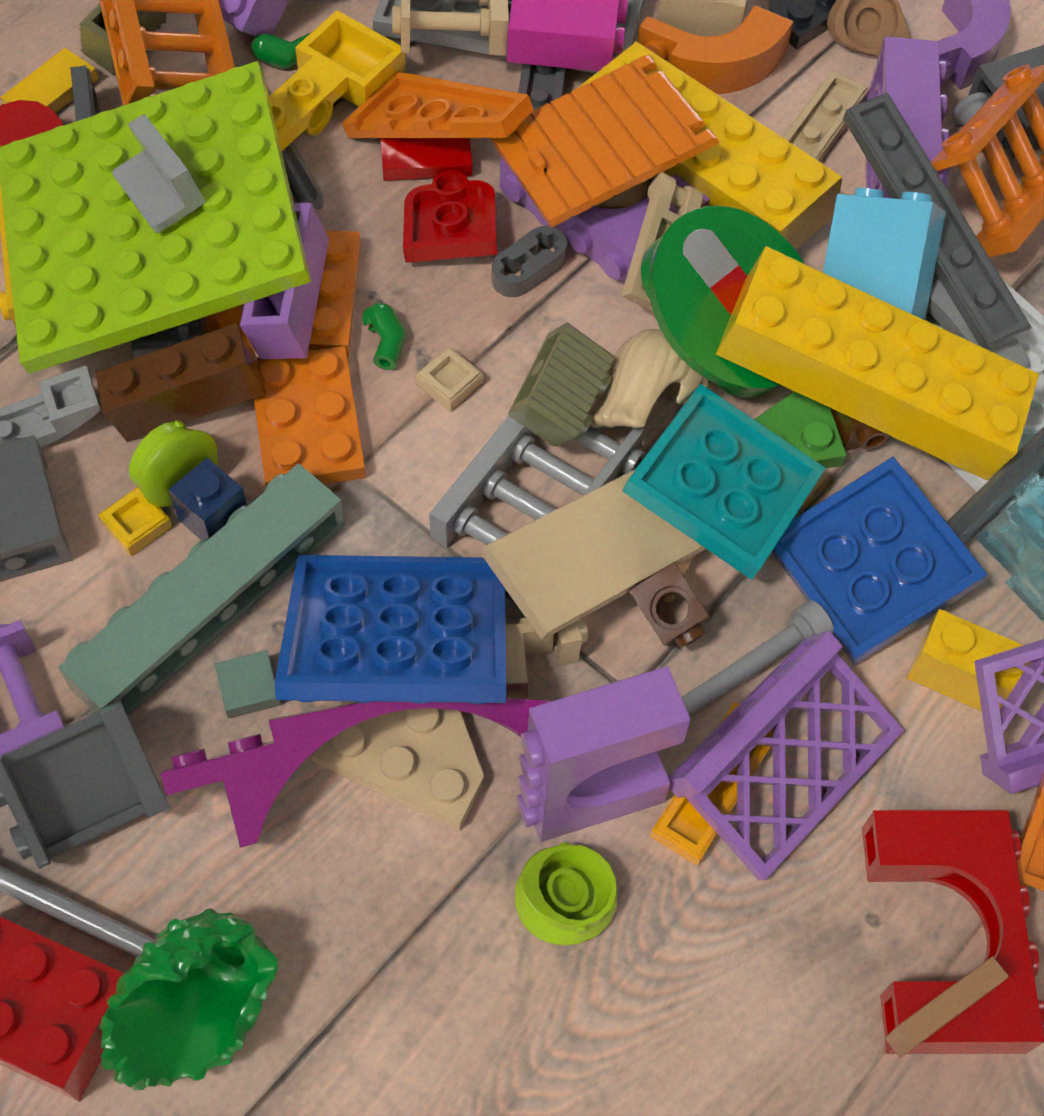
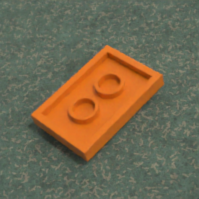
M345 346L308 351L307 358H257L266 392L265 395L254 398L265 486L267 487L274 477L279 474H286L298 463L323 484L366 478Z

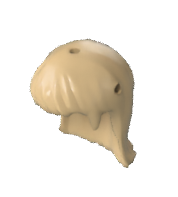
M661 329L643 330L626 340L615 353V359L611 363V368L607 371L612 375L611 382L605 392L597 398L594 406L588 411L593 416L589 427L598 431L606 426L609 428L616 426L641 428L645 426L658 397L668 396L675 403L685 405L700 383L708 388V379L694 371L679 357L666 340Z

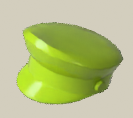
M176 420L163 423L153 429L139 443L131 458L129 477L150 504L158 507L174 506L169 489L206 458H209L218 466L217 444L208 433L188 429L182 421Z
M562 842L558 846L544 848L535 853L526 862L515 886V907L521 923L538 939L555 945L570 946L580 944L598 936L610 924L617 909L616 878L609 863L598 852L583 845H569V842Z

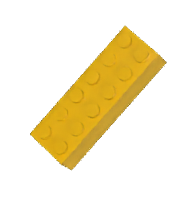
M637 41L581 85L590 84L591 81L607 73L610 74L613 70L628 63L631 64L632 61L644 55H649L657 64V68L646 75L648 76L659 70L663 71L704 121L705 127L700 132L709 129L719 140L718 145L702 153H697L696 156L680 164L677 163L676 166L663 173L671 177L676 173L710 198L709 206L732 207L759 217L783 235L795 250L833 218L837 194H840L841 175Z
M767 246L745 279L715 353L724 359L987 481L1017 454L1039 377L1038 373Z

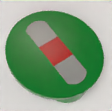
M705 206L680 216L660 238L649 246L641 263L642 284L651 301L655 318L663 335L679 357L694 371L715 383L728 394L739 398H756L780 384L724 359L715 353L745 279L764 248L767 246L803 264L805 263L788 240L759 217L732 207Z

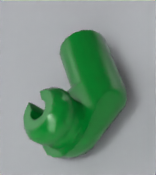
M376 302L373 306L365 308L362 314V322L364 326L369 325V331L377 332L381 338L373 358L374 364L383 370H393L397 365L407 338V331L392 306Z

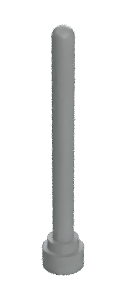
M808 600L791 612V619L786 621V628L682 696L681 698L689 717L798 646L805 638L828 630L834 634L833 624L825 610L815 601Z
M0 865V892L124 952L138 957L143 953L142 948L145 943L156 940Z

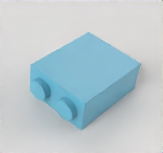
M855 188L854 195L837 194L823 273L925 320L946 211L934 202H931V195L919 192H902L901 199L884 198L883 191L870 188Z

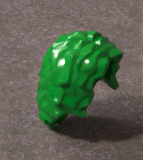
M209 908L200 914L182 920L177 918L171 920L167 927L158 933L155 941L145 943L142 948L143 953L135 958L133 966L118 979L116 994L108 998V1009L99 1025L102 1031L101 1048L104 1049L100 1057L103 1068L115 1070L114 1081L118 1084L123 1083L130 1088L132 1087L133 1090H144L147 1086L156 1087L157 1085L171 1087L176 1080L186 1077L195 1081L204 1079L208 1070L233 1062L232 1056L236 1051L242 1049L247 1033L254 1027L262 1009V1002L267 999L269 987L277 973L278 960L263 940L256 935L255 928L251 922L245 921L232 913H218Z

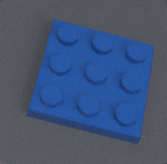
M894 456L793 519L772 550V554L807 601H815L828 614L834 627L833 636L843 646L842 649L854 665L936 614L939 609H944L986 582L988 576Z

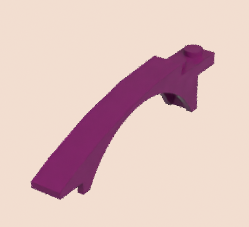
M506 698V703L471 704L468 702H429L417 704L413 702L384 701L344 704L269 719L274 741L263 743L261 734H256L227 742L229 753L207 758L205 748L171 757L173 767L163 770L160 774L166 796L223 781L241 848L257 843L266 816L277 795L305 759L324 743L358 723L386 713L407 709H453L489 719L521 737V733L528 731L529 708L551 701Z

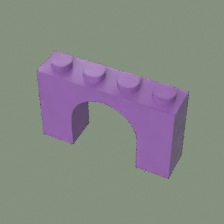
M500 157V189L509 200L518 202L534 214L543 226H549L509 166ZM676 173L672 176L676 180V185L682 188L685 186L693 187ZM702 193L703 198L700 208L709 206L710 198ZM647 196L641 202L621 209H605L592 206V208L574 217L571 216L570 219L554 227L565 234L568 243L575 251L587 255L601 266L610 278L619 280L625 285L650 198ZM670 204L669 211L676 214L674 205Z
M669 666L529 708L528 731L521 733V741L525 754L519 755L523 775L518 776L521 794L517 795L516 798L526 828L535 826L540 842L665 803L670 781L658 751L684 743L691 721Z

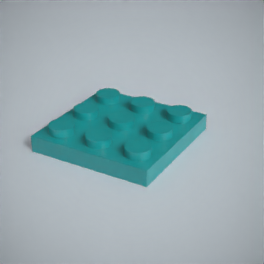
M700 383L627 480L622 492L752 580L826 468Z

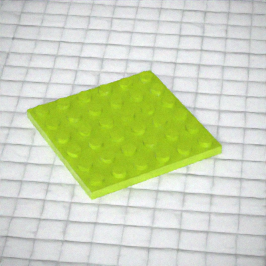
M258 61L241 67H235L229 71L196 82H190L184 86L145 97L139 101L109 111H103L97 115L64 126H58L52 130L13 141L0 147V184L19 361L28 374L311 282L265 77ZM143 114L146 115L188 169L206 201L205 204L159 233L153 231L112 174L115 168L143 151L128 126L130 122Z

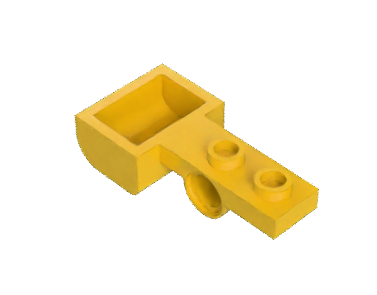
M338 10L331 14L295 47L298 70L269 96L281 151L289 146L303 131L312 136L321 133L331 119L334 102L340 97L359 107L396 71L404 73L406 53H401V45Z

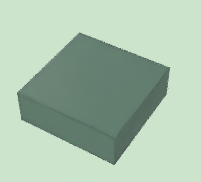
M267 650L214 663L228 718L281 705L280 700H276L275 679Z

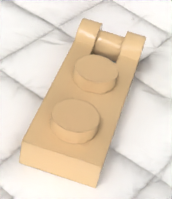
M663 172L656 174L649 185L648 197L650 200L621 297L653 311L651 301L644 290L641 279L643 256L649 246L660 238L675 220L691 210L700 208L703 198L699 190L691 186L682 188L676 185V180ZM670 204L674 205L676 214L669 211Z

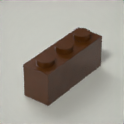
M237 323L95 372L103 413L126 442L148 435L153 429L163 423L176 420L187 422L266 394L256 354Z

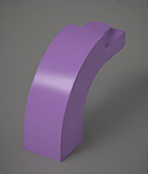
M1009 0L944 1L942 11L958 31L955 35L938 40L939 61L946 62L944 82L952 79L959 90H962L973 84L979 66L995 61L1010 21L1011 7Z

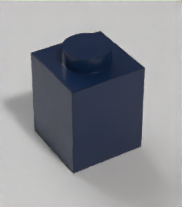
M209 458L203 460L169 489L178 520L200 540L210 539L227 524L229 517L234 511L242 506H247L243 488Z

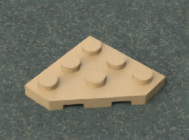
M342 701L340 705L355 703V701ZM421 708L386 713L342 731L320 746L311 755L313 763L457 830H461L484 784V774L461 712L453 709Z

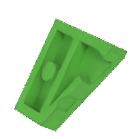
M794 391L754 419L826 469L843 466L847 455L830 407Z

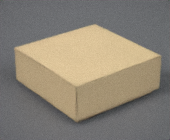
M448 346L415 375V380L419 388L451 412L484 383V373Z

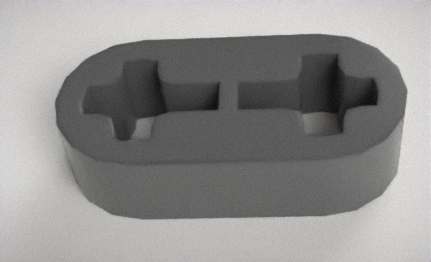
M540 226L500 252L493 259L491 268L492 286L496 292L506 297H519L557 272L565 264L567 258L568 242L565 234L556 227ZM542 247L543 250L538 253V248ZM553 247L555 251L552 252L549 249ZM521 270L520 276L515 275V273ZM508 271L510 274L505 276L504 272Z

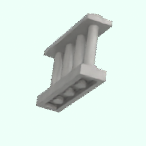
M508 416L429 513L430 538L448 548L458 534L461 536L469 534L486 545L507 535V533L478 516V509L487 498L493 500L497 497L534 520L556 510L506 480L507 472L515 462L518 464L526 462L584 496L635 470L646 454L641 450L645 429L633 428L622 444L591 427L579 439L575 440L609 460L596 478L593 479L535 445L534 438L537 435L533 434L532 430L526 429L523 424L517 423L516 419Z

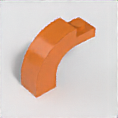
M755 5L743 23L735 30L719 36H699L647 16L639 26L638 43L714 93L726 94L751 87L768 77L776 69L787 52L794 21Z

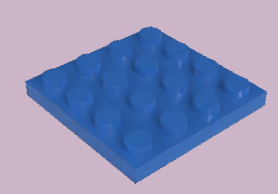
M298 555L275 677L276 700H297L300 702L355 701L358 703L384 701L413 702L417 704L429 702L506 703L505 587L483 557Z

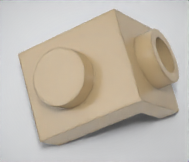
M526 618L517 619L506 625V698L527 699L529 682L525 655L550 653L553 650L554 634L541 640Z

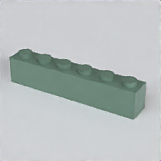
M299 463L286 474H279L274 477L267 485L263 494L250 505L242 506L234 511L223 528L210 539L205 538L195 544L183 562L171 572L160 574L150 584L148 591L131 606H125L116 611L104 629L90 641L79 643L69 652L65 662L58 667L69 688L93 712L121 700L129 716L294 571L298 555H312L345 526L342 500Z

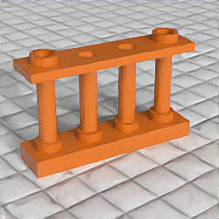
M99 0L123 106L149 97L155 93L156 89L172 90L187 83L196 82L235 68L219 0ZM137 11L195 14L199 34L146 31L145 27L139 24ZM146 50L204 53L209 73L155 71L153 66H149Z
M1026 64L1008 72L1003 77L1004 83L958 133L950 136L942 143L943 149L931 161L936 171L958 166L984 220L981 225L982 230L976 237L989 258L1017 251L1044 218V108L1035 91L1044 81V65L1031 69ZM1020 107H1022L1042 150L1040 162L1016 113ZM1001 128L1024 176L1021 178V184H1019L996 135ZM981 150L1004 196V199L1001 201V208L977 162L976 156Z

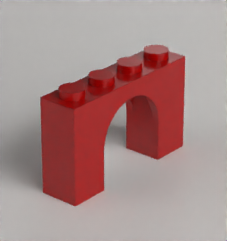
M873 810L862 827L867 882H931L946 886L959 893L972 905L983 923L987 940L985 961L993 956L1009 976L990 993L907 1054H1027L1044 1043V1001L1038 999L1035 976H1037L1039 970V954L1034 941H1029L1026 919L1030 912V897L1027 887L1024 884H1020L1016 860H1019L1021 857V840L1018 831L1011 829L1009 810ZM893 981L880 994L884 1036L886 1037L899 1024L958 981ZM885 1039L886 1054H896Z

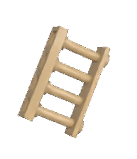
M401 0V6H392V34H401V53H410V29L480 31V36H488L489 55H506L509 23L508 0H460L479 1V6H487V8H481L480 13L410 11V0Z

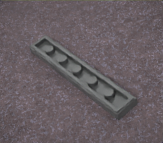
M888 92L847 109L843 120L890 198L901 199L902 192L924 193L931 195V202H934L946 211L935 273L979 346L992 351L1027 335L1032 328Z

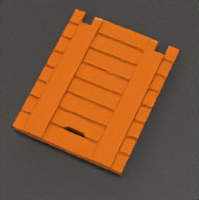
M644 55L632 61L631 64L628 63L613 70L610 74L607 73L591 81L590 84L587 83L571 91L570 94L567 93L551 101L550 104L547 103L533 110L518 126L517 130L507 138H490L498 153L509 166L550 228L570 219L571 216L574 217L592 208L593 205L596 206L612 198L613 195L616 196L634 187L635 184L638 185L654 177L655 174H660L676 166L677 163L680 164L696 156L697 153H702L718 145L719 140L711 130L707 129L700 132L705 127L704 121L663 71L659 70L648 76L646 75L657 68V64L649 55Z

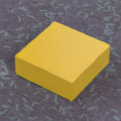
M138 487L98 514L101 524L131 557L172 528L170 518L160 507L150 504Z

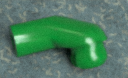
M309 33L292 42L271 34H261L252 41V53L257 59L282 70L288 69L297 64L295 47Z

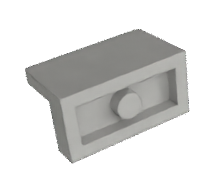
M143 114L128 124L143 151L115 168L112 174L153 231L159 233L205 204L206 201L188 169L146 115Z

